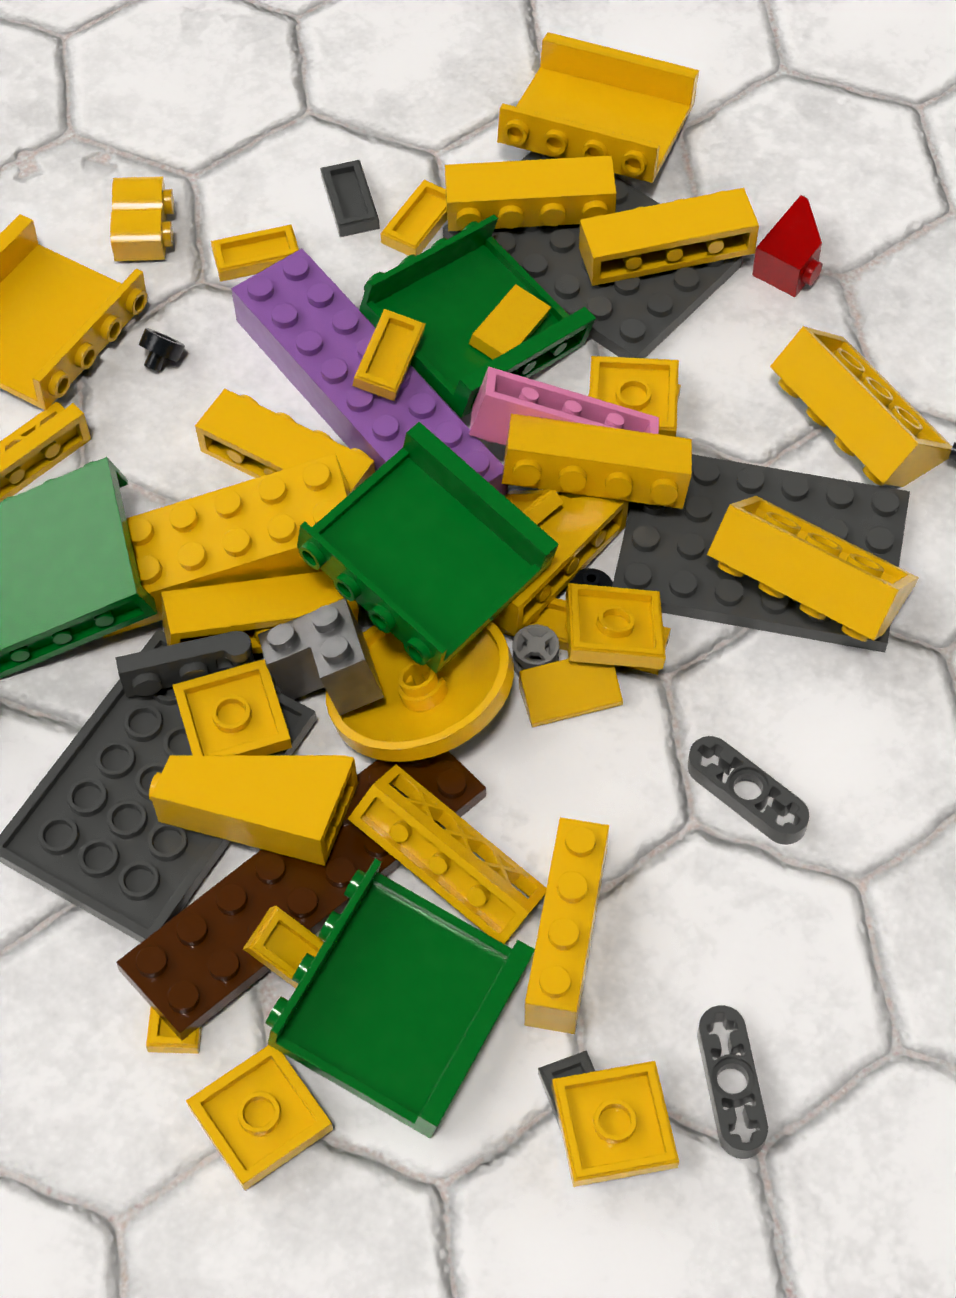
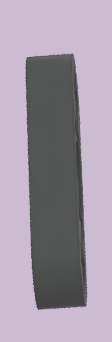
M702 737L692 744L689 751L688 772L697 783L778 844H793L804 836L809 821V810L799 797L718 737ZM713 755L719 757L718 766L713 763L707 767L701 765L702 756L707 759ZM724 773L729 775L726 783L722 782ZM749 780L760 787L761 795L755 799L746 800L735 793L734 786L740 781ZM769 797L773 798L772 807L766 806ZM791 813L795 816L793 824L790 822L785 823L783 826L777 824L778 815L784 817Z
M718 1005L709 1008L702 1015L699 1022L697 1039L719 1142L729 1155L735 1158L747 1159L757 1155L762 1150L768 1134V1123L745 1021L742 1015L734 1008ZM723 1022L726 1030H734L730 1032L728 1039L729 1054L720 1057L722 1047L719 1036L717 1034H709L713 1031L714 1023ZM726 1069H736L745 1076L747 1087L742 1092L736 1094L725 1092L717 1081L719 1073ZM743 1105L742 1114L745 1126L749 1129H756L748 1143H742L740 1135L730 1134V1132L734 1131L737 1121L735 1108Z

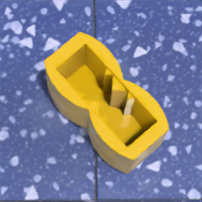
M163 176L113 178L110 240L114 261L165 260L166 247H173L172 222L167 221V214H174V197L172 189H165Z

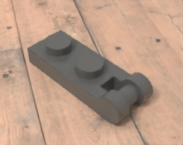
M242 631L227 632L115 657L118 674L126 697L153 695L161 689L173 687V684L255 661L252 653L251 639L249 635Z

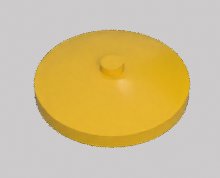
M491 621L441 670L435 673L426 664L420 665L416 663L405 651L404 644L391 632L384 633L373 625L363 634L384 698L340 716L326 691V706L329 716L343 741L352 749L367 757L391 762H407L434 757L470 740L498 714L512 687L514 678L513 658L504 635L498 626Z

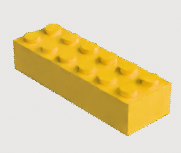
M336 453L126 518L141 586L154 598L157 614L102 637H110L161 621V592L322 571L321 569L315 570L302 559L297 543L302 523L307 522L313 527L350 494L347 479Z

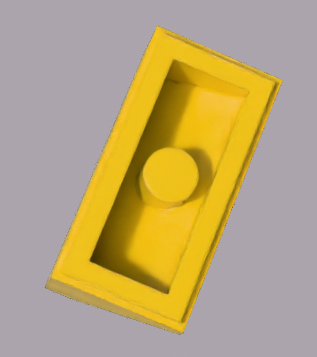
M568 658L524 669L519 672V690L532 727L623 705L614 665L569 661Z

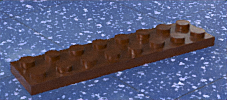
M449 751L434 757L407 762L376 760L357 775L358 786L325 866L261 849L116 962L118 970L182 1041L270 971L269 968L243 950L270 907L278 906L313 934H316L322 929L333 910L341 914L350 899L344 896V892L358 869L366 873L376 858L382 862L379 873L387 877L402 865L348 820L373 783L397 764L460 817L486 797V787ZM393 784L391 785V786H392L393 788H395L398 792H400L404 797H407L403 792H401V791H400L398 788H396ZM434 820V821H435L438 825H440L443 829H446V828H445L443 825H441L438 821Z

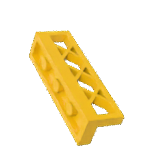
M58 401L55 402L47 410L42 411L0 441V502L7 497L15 495L91 440L85 415L74 403L64 408Z
M397 764L373 783L348 818L349 821L483 932L503 944L508 941L546 893L544 885ZM393 784L396 788H398L401 792H403L407 797H404L400 792H398V791H397L395 788H393L391 785ZM434 820L438 821V822H439L441 825H443L446 829H443V828H442L440 825H438ZM473 852L477 853V854H478L481 858H483L485 861H482V860H481L480 858H478ZM511 883L517 886L526 895H528L529 898L524 896L520 891H518L514 886H512Z

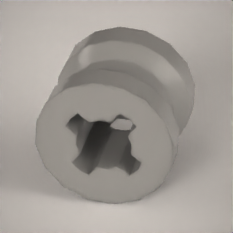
M539 624L528 625L521 628L515 634L512 642V658L514 671L518 677L519 672L524 669L559 661V639L555 632L547 626ZM531 655L539 656L541 660L529 659L528 657Z

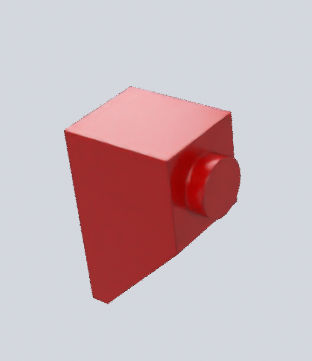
M800 195L759 243L755 251L752 275L793 297H796L806 284L809 286L814 284L823 266L819 262L822 241L808 198Z

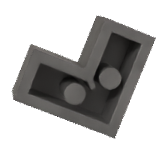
M345 598L258 634L266 666L281 693L294 700L325 687L340 716L384 698L364 634Z

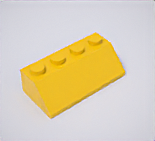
M803 326L771 364L770 367L781 378L778 381L781 388L794 398L800 397L808 406L806 409L808 416L817 424L829 427L836 435L834 438L836 445L848 455H856L865 465L862 469L864 474L879 486L885 484L904 487L949 459L952 446L844 337Z
M758 496L729 504L707 553L708 556L719 561L717 566L724 572L737 577H743L745 574L759 581L758 587L763 592L777 598H784L786 595L801 603L799 608L804 613L824 620L827 616L842 624L841 630L845 634L860 641H867L868 638L874 641L885 634L919 577Z

